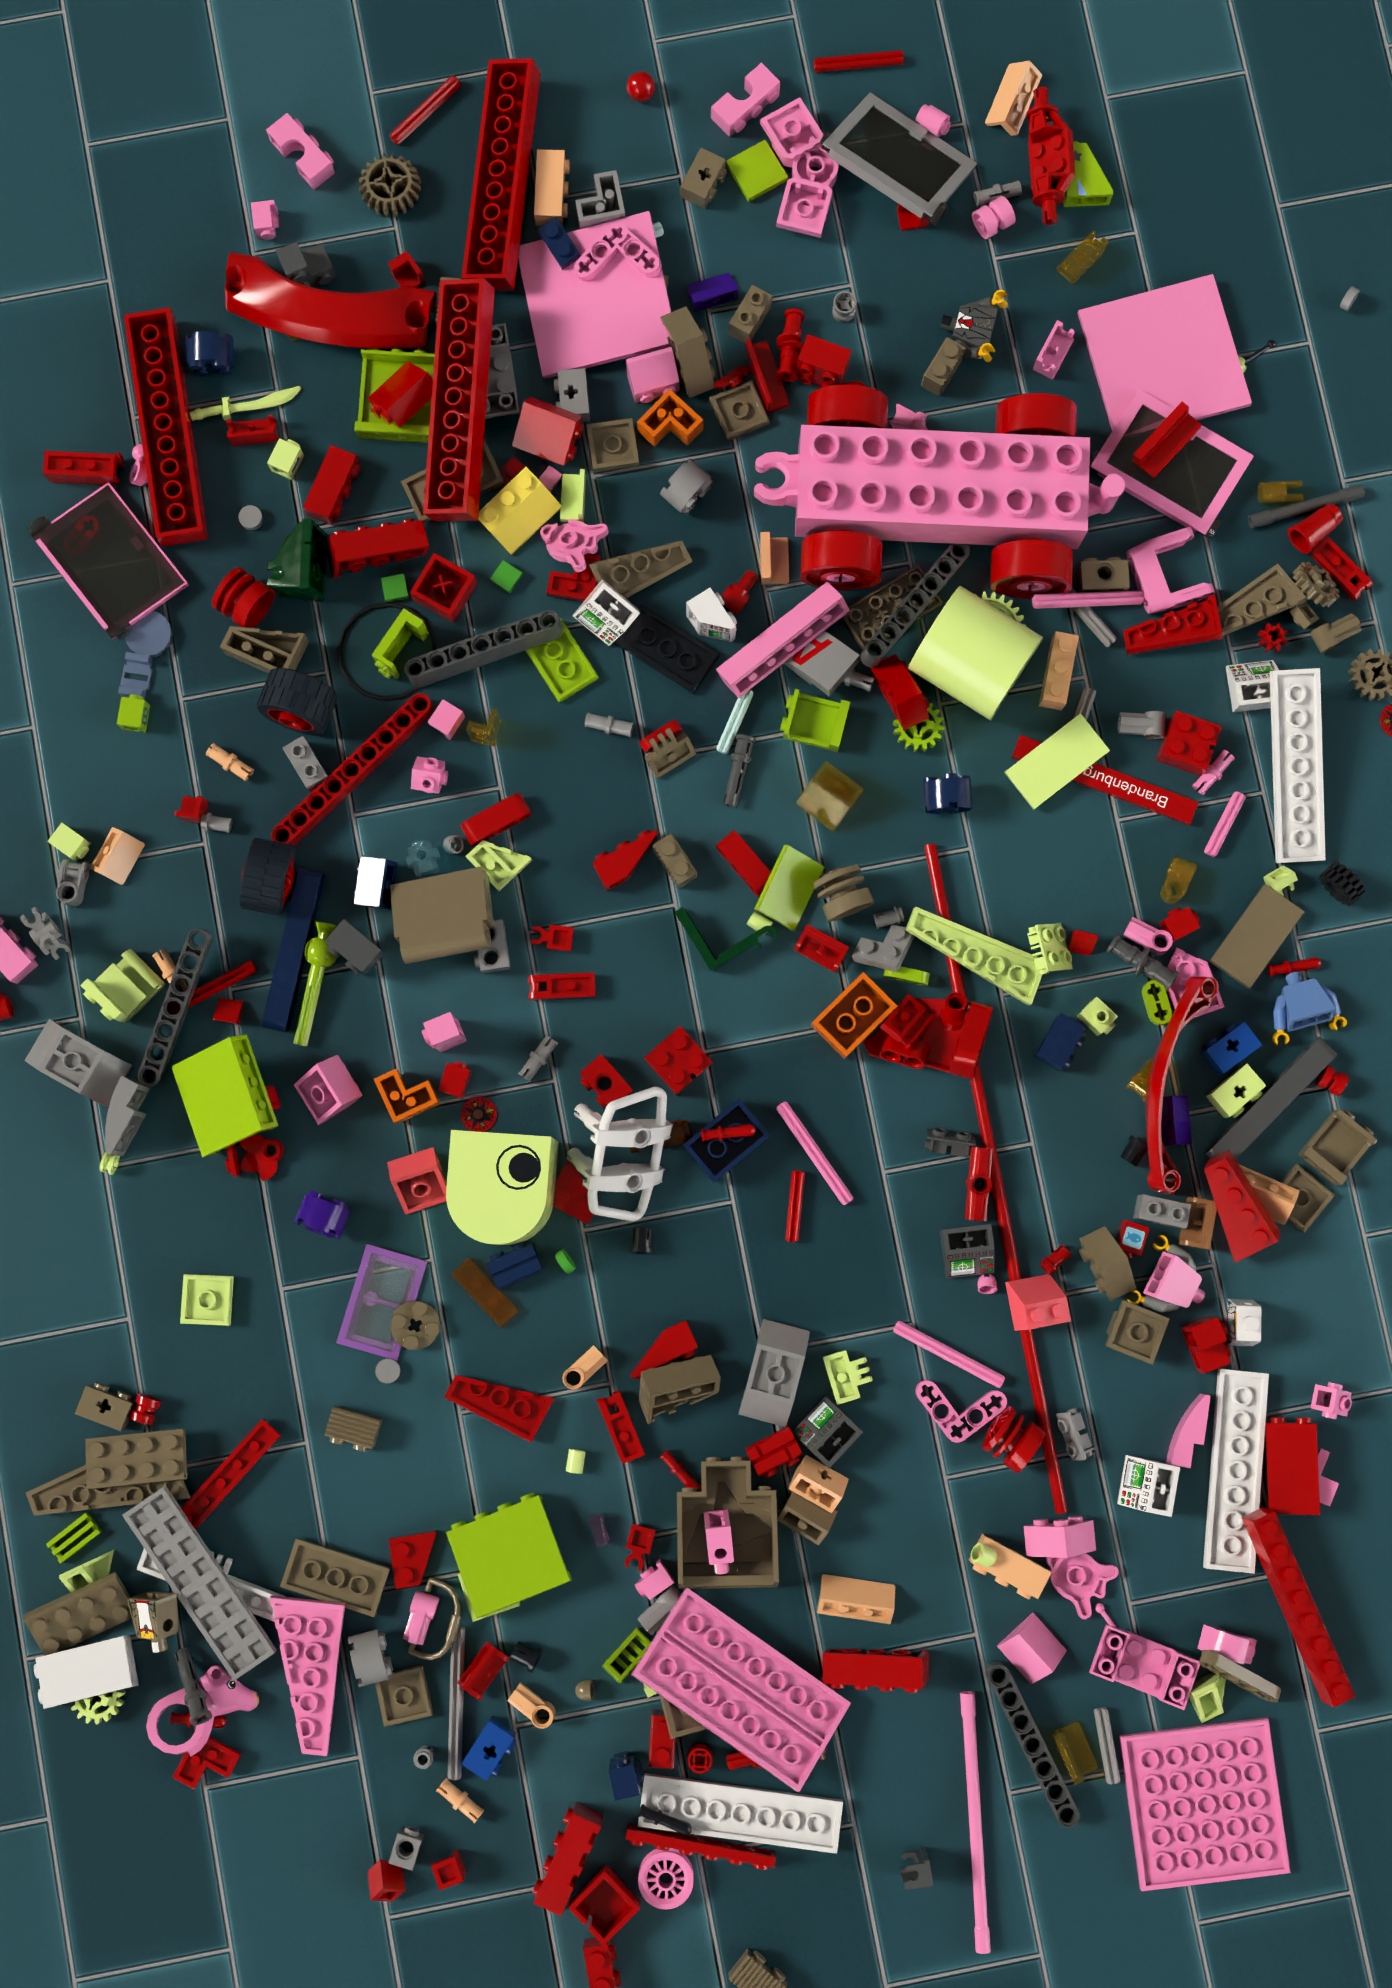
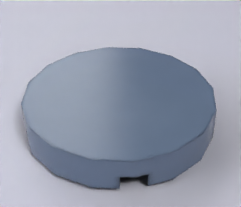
M152 611L125 630L124 635L127 645L133 652L149 655L153 658L160 656L169 648L172 643L173 631L172 626L163 615Z

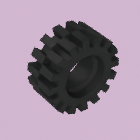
M1333 862L1319 877L1321 884L1325 886V890L1329 891L1330 895L1334 896L1338 902L1341 901L1343 905L1351 906L1365 893V887L1361 885L1362 881L1357 879L1358 876L1353 874L1351 869H1347L1344 864L1341 865L1340 862Z

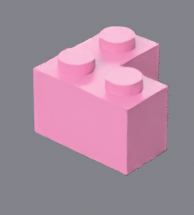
M1069 1516L1068 1519L1053 1520V1523H1048V1519L1045 1518L1034 1519L1033 1524L1024 1526L1026 1556L1069 1558L1096 1551L1093 1520H1083V1516Z

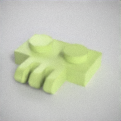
M846 1350L822 1357L836 1404L839 1405L861 1398L857 1386L873 1381L872 1376L864 1378L861 1376V1374L870 1371L869 1366L860 1369L858 1366L867 1362L866 1357L849 1361Z

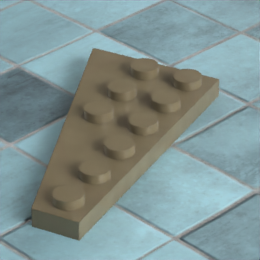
M86 1465L26 1492L34 1516L137 1505L165 1485L175 1500L191 1499L184 1480L87 1489Z

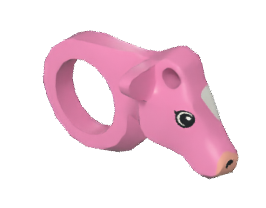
M212 1665L198 1680L201 1689L206 1692L207 1698L205 1701L208 1710L212 1713V1718L203 1724L196 1725L193 1736L184 1744L177 1746L169 1745L162 1740L157 1727L159 1717L164 1710L172 1705H185L184 1696L186 1694L183 1688L167 1695L153 1706L146 1724L149 1740L153 1746H156L164 1753L179 1755L188 1752L192 1757L207 1743L216 1716L238 1710L252 1711L259 1704L258 1693L247 1688L237 1679L234 1681L222 1666Z

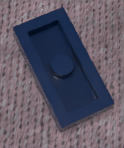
M557 217L537 229L562 270L581 257Z

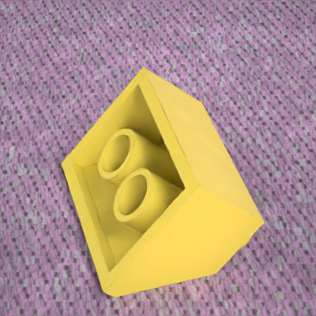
M525 467L479 511L478 520L513 555L562 508V505L539 479Z

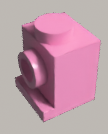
M274 200L252 202L253 227L257 238L263 240L274 239L276 237L275 228H279L277 216L279 214Z
M661 1559L656 1561L657 1567L655 1569L650 1566L640 1574L642 1578L634 1584L642 1597L646 1595L649 1600L674 1583V1578Z

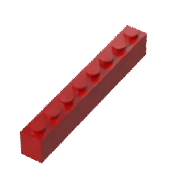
M1262 1507L1241 1517L1321 1701L1335 1708L1356 1697L1275 1511Z

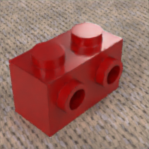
M596 1937L584 1939L583 1953L589 1988H618L621 1986L620 1972L615 1970L614 1961L617 1960L615 1944H610L609 1940L603 1946Z

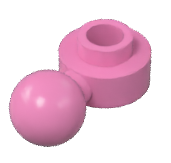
M138 444L132 450V455L136 462L132 466L129 481L137 486H142L148 480L143 446Z

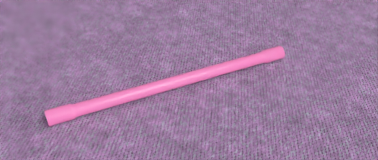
M974 1691L960 1692L964 1730L975 1913L976 1953L987 1954L991 1952L987 1918L977 1755L976 1701Z

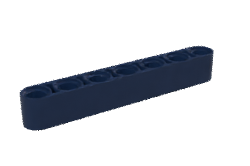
M300 868L297 873L263 1014V1028L285 1033L289 1030L306 961L304 955L305 947L312 936L324 885V872Z

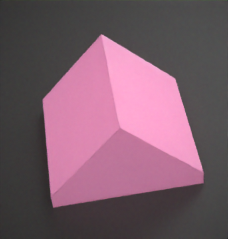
M1033 1612L997 1645L1030 1684L1053 1673L1067 1652L1064 1646Z

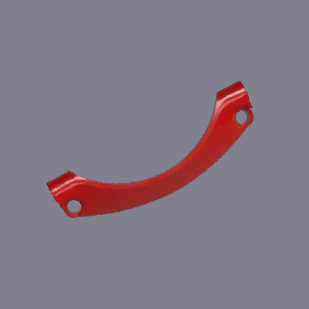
M230 252L227 261L226 284L224 287L226 310L258 325L293 337L339 346L423 348L427 345V326L430 322V312H434L436 306V291L402 286L369 293L333 292L312 288L292 281L271 269L260 257Z
M1192 976L1187 980L1185 985L1186 991L1166 1027L1150 1066L1145 1093V1114L1150 1167L1147 1181L1150 1189H1153V1191L1175 1195L1181 1183L1177 1168L1168 1156L1161 1138L1164 1087L1168 1067L1180 1031L1194 1016L1209 1008L1210 1003H1213L1214 997L1218 993V982L1213 977Z

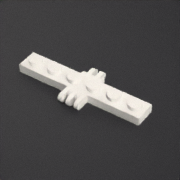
M144 1548L136 1570L165 1580ZM218 1554L217 1562L252 1614L274 1621L275 1617L270 1596H285L228 1575L233 1559L227 1558L224 1566H222L221 1563L224 1556Z

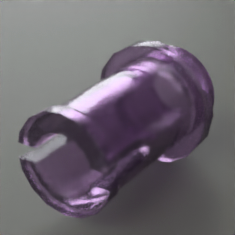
M603 1513L589 1516L590 1521L588 1525L592 1528L596 1547L611 1543L605 1523L607 1517H604Z

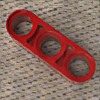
M516 793L467 819L460 827L471 847H475L482 840L487 841L524 821L532 813L521 793Z
M733 830L718 842L715 847L754 894L760 897L771 872L741 836Z

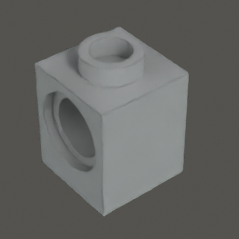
M412 1826L400 1827L389 1864L413 1871L424 1838V1834L419 1833L420 1830ZM409 1841L414 1849L412 1851H405L401 1843Z

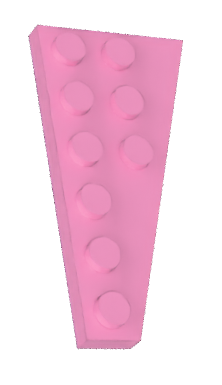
M271 1595L270 1602L273 1607L275 1627L278 1631L287 1684H289L291 1704L294 1708L302 1754L327 1756L345 1603Z

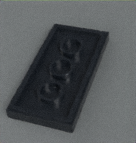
M640 604L638 607L640 614L627 630L617 638L615 644L694 694L718 659L719 653Z

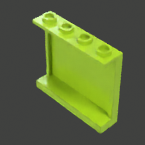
M378 348L361 349L363 361L358 421H355L354 427L357 438L428 443L431 399L399 428L392 423L388 425L382 417L380 419L377 418L371 411L372 405L367 398L407 361L428 372L433 379L435 354L422 350H416L413 353L404 352L400 349H392L391 351H381Z
M247 1034L228 1037L171 1066L202 1157L220 1154L222 1149L261 1131L270 1130L278 1126Z
M534 1492L520 1497V1503L512 1505L511 1502H507L498 1506V1511L489 1515L488 1511L482 1512L474 1516L475 1521L466 1524L465 1520L451 1525L452 1530L446 1532L476 1619L572 1581L543 1506L541 1495L535 1496Z

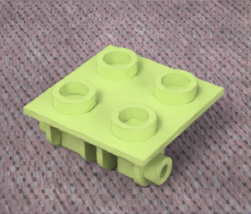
M1061 923L1037 924L1034 927L1028 928L1029 933H1027L1030 945L1039 943V945L1031 947V950L1041 948V952L1032 954L1033 957L1043 956L1034 959L1036 971H1039L1040 975L1051 971L1073 969L1071 964L1072 956L1068 951L1065 940L1066 933Z

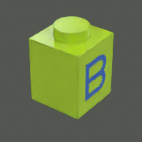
M133 694L129 695V697H121L117 725L122 730L146 733L150 705L144 700V697Z

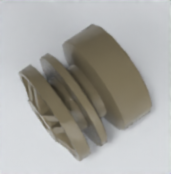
M859 865L834 869L812 884L814 890L824 889L817 894L818 899L830 898V901L822 906L828 922L848 917L874 904L869 888L857 889L856 887L865 879L861 875L853 877L861 871Z

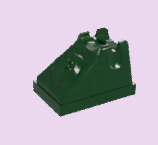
M311 518L302 519L296 525L292 533L283 541L281 549L275 558L267 563V570H271L273 575L267 578L266 586L277 589L279 597L324 602L327 533Z

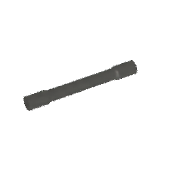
M1361 484L1341 489L1338 492L1277 509L1248 515V523L1250 528L1253 529L1271 524L1277 520L1323 508L1327 504L1335 505L1361 499L1365 496L1364 488Z

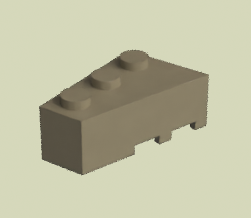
M686 306L661 316L662 324L670 335L667 337L669 345L673 347L677 372L688 397L691 398L713 389V378L716 377L712 364H709L712 356L709 348L705 346V342H708L705 330L703 328L699 329Z
M230 626L220 648L225 655L269 674L270 670L275 668L296 670L309 640L305 633L293 634L283 633L282 631L273 632L256 628Z
M711 1355L698 1356L691 1360L673 1362L666 1366L641 1371L639 1403L647 1424L655 1421L653 1417L668 1411L669 1415L676 1412L675 1407L688 1401L692 1405L719 1393L721 1377Z

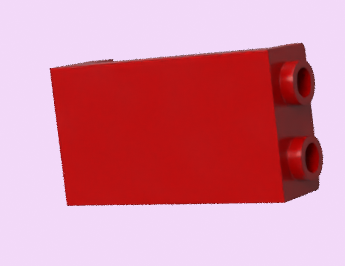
M1271 1417V1422L1265 1423L1269 1509L1275 1511L1276 1514L1320 1515L1317 1422H1311L1309 1417H1297L1296 1422H1286V1417Z

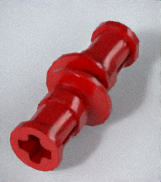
M795 308L787 309L784 312L786 318L785 328L783 329V334L779 335L776 341L779 350L782 351L777 377L785 382L797 380V360L803 347V343L800 341L802 335L801 325L805 319V313Z

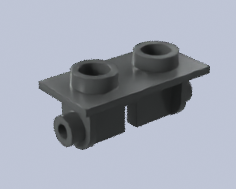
M941 1127L927 1128L926 1130L927 1139L925 1140L924 1148L929 1149V1152L946 1154L947 1146H951L950 1155L968 1157L971 1146H976L975 1136L966 1131H957V1133L947 1132L946 1129Z

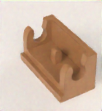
M1186 1197L1185 1203L1191 1204L1187 1229L1180 1230L1178 1245L1210 1250L1217 1211L1215 1201L1197 1197Z

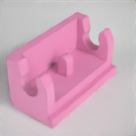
M1058 320L1032 369L1052 380L1074 341L1073 335L1075 333L1072 328L1069 332L1063 330V323Z

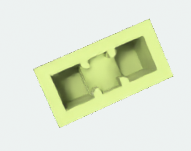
M1244 1064L1207 1094L1206 1098L1224 1118L1231 1116L1235 1118L1245 1110L1243 1105L1249 1100L1253 1103L1263 1095L1261 1090L1266 1085L1248 1064ZM1239 1088L1241 1090L1239 1097H1235V1089Z

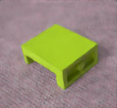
M404 608L372 653V657L376 662L374 665L379 668L378 672L388 679L391 676L395 679L399 678L400 675L393 662L413 634L422 641H425L429 635L424 621Z
M795 689L794 695L789 694L786 708L790 709L788 718L783 717L780 731H784L783 739L838 752L850 702L841 700V703L802 694L799 692V689Z

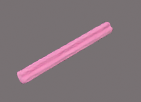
M1141 590L1035 594L1032 598V606L1035 609L1140 605L1144 601V593Z
M785 1101L778 1105L776 1110L842 1205L853 1200L852 1194L788 1102Z
M898 1321L895 1324L894 1333L997 1388L1003 1385L1005 1377L902 1321Z

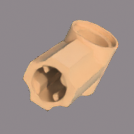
M593 1345L571 1367L565 1370L562 1377L564 1385L573 1390L580 1388L608 1360ZM571 1371H576L581 1376L579 1384L574 1386L567 1382V1375Z
M521 1682L507 1700L527 1716L537 1728L544 1729L548 1727L556 1716V1710L552 1703L544 1701ZM539 1709L547 1710L550 1715L549 1720L543 1721L539 1719L537 1711Z

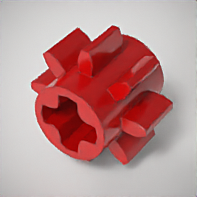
M1267 623L1265 631L1260 630L1257 634L1259 637H1262L1258 646L1262 645L1266 653L1272 649L1277 653L1281 650L1280 645L1285 646L1288 643L1284 639L1288 631H1283L1280 628V623L1272 627L1271 624Z

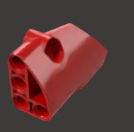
M959 992L950 993L946 999L916 998L918 1002L927 1008L926 1011L936 1016L908 1050L904 1048L905 1045L902 1042L898 1043L882 1029L863 1041L869 1056L915 1069H921L925 1066L973 1080L994 1007L974 1001L969 1002ZM952 1006H957L959 1009H954Z

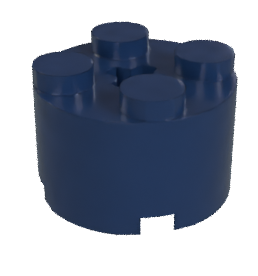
M216 331L192 333V338L187 335V367L194 370L196 376H208L209 372H218L219 375H231L234 368V345L231 335L225 333L226 338L219 337V332Z
M957 773L943 774V779H937V777L923 779L926 814L941 815V812L957 814L973 809L972 787L969 775L957 777Z

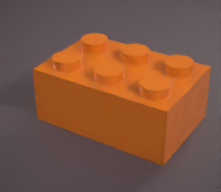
M862 972L811 1023V1027L845 1059L896 1009L897 1005Z

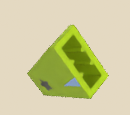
M1073 141L1076 175L1065 192L1063 207L1109 205L1113 196L1111 185L1087 143Z

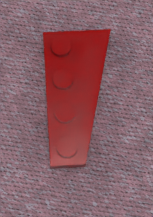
M1215 594L1207 597V600L1197 604L1194 602L1187 605L1186 609L1175 613L1174 611L1164 614L1163 618L1154 621L1151 619L1123 630L1127 655L1223 639Z
M455 1375L444 1396L447 1400L530 1443L533 1441L554 1400L552 1397L541 1396Z

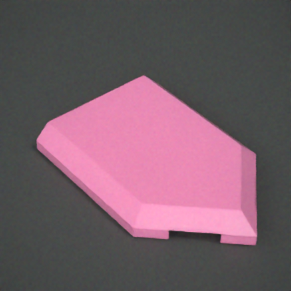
M1179 948L1175 949L1167 967L1173 972H1179V975L1167 991L1174 1011L1186 991L1185 985L1190 977H1213L1207 961L1196 958ZM1219 991L1214 997L1213 1003H1210V1007L1193 1018L1225 1007Z

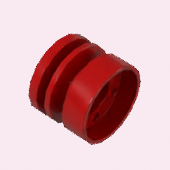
M236 567L218 585L212 599V607L221 612L225 617L232 616V621L240 627L255 628L268 613L275 597V591L267 587L262 581L255 582L254 576L247 574L246 570L242 567Z
M1009 1406L992 1422L986 1432L981 1448L986 1452L993 1448L991 1455L994 1458L1005 1451L1002 1463L1015 1473H1019L1038 1450L1046 1431L1032 1421L1022 1428L1024 1415L1019 1413L1015 1416L1016 1410Z

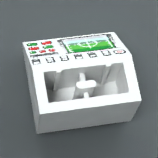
M602 579L572 616L610 646L627 630L640 614V611Z
M708 588L686 602V616L699 635L728 642L735 640L737 631L735 625L737 621L731 612L727 613L722 606L724 601L718 592L714 593L711 588Z
M1274 660L1226 666L1233 712L1271 708L1270 671L1279 670Z
M1125 1455L1117 1504L1172 1517L1180 1467Z

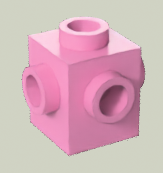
M417 756L412 768L411 789L439 794L442 785H446L448 780V771H445V761L432 757L424 758Z
M1328 1382L1327 1387L1315 1384L1311 1409L1322 1411V1416L1337 1419V1415L1347 1417L1352 1405V1392L1342 1390L1343 1385Z

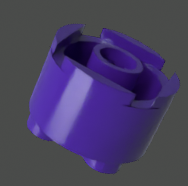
M310 1191L308 1195H304L294 1223L300 1226L302 1222L303 1225H306L305 1229L332 1238V1235L335 1234L334 1237L340 1240L350 1211L346 1203L336 1199L329 1202L323 1198L322 1194Z

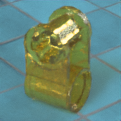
M1174 855L1160 893L1163 901L1174 904L1185 895L1196 871V863ZM1171 887L1176 888V889H1175V892H1176L1175 895L1171 894V893H1172V890L1170 889Z
M1153 1058L1148 1059L1125 1086L1126 1089H1131L1142 1097L1141 1101L1145 1102L1147 1078Z

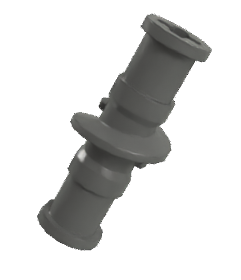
M1117 934L1106 952H1112L1122 958L1127 964L1133 965V968L1136 967V977L1144 972L1149 978H1153L1164 985V989L1168 991L1179 975V972H1173L1158 960H1154L1155 955L1149 957V947L1142 952L1138 947L1127 943L1120 938L1121 935Z

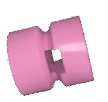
M1004 196L991 201L989 207L985 205L972 213L974 225L984 239L997 234L998 228L1003 230L1016 221L1014 210Z

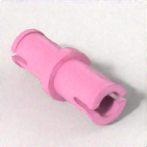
M1223 749L1212 764L1208 765L1207 770L1192 785L1197 790L1201 784H1204L1198 791L1201 795H1204L1216 780L1222 778L1224 770L1235 760L1234 756L1230 754L1223 761L1229 753L1227 750Z

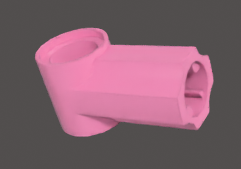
M1132 917L1123 934L1124 937L1146 948L1149 947L1150 952L1155 955L1166 953L1173 943L1169 932L1158 930ZM1155 938H1163L1166 942V947H1157L1154 942Z
M416 1590L409 1610L411 1614L404 1631V1640L413 1644H424L431 1619H434L439 1605V1597Z

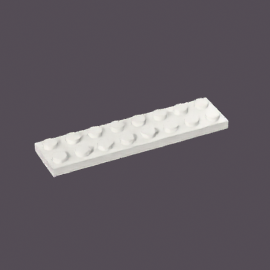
M1320 668L1270 671L1276 863L1326 860Z
M1218 1368L1203 1567L1206 1569L1255 1574L1256 1551L1241 1517L1258 1510L1260 1506L1269 1374Z
M650 1773L644 1774L641 1805L644 1804L646 1807L656 1811L660 1809L663 1814L690 1823L692 1826L690 1834L837 1854L843 1800ZM639 1817L638 1827L674 1831L659 1823L655 1825L653 1824L654 1821L645 1817Z

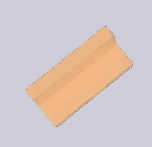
M1031 61L1008 65L986 118L985 124L987 126L1001 125L1011 136L1018 135L1034 97L1033 91L1037 89L1042 77L1040 71Z
M1239 1165L1272 1219L1285 1225L1300 1191Z
M826 1574L822 1575L820 1597L817 1606L818 1614L891 1624L895 1608V1585Z

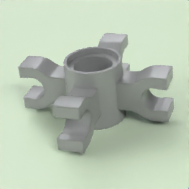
M33 907L31 909L35 915L33 919H27L24 914L20 916L21 922L25 926L32 928L29 934L45 955L51 952L53 958L57 960L60 958L56 951L58 948H64L66 952L71 950L66 941L59 939L62 933L46 912L40 915L39 910Z

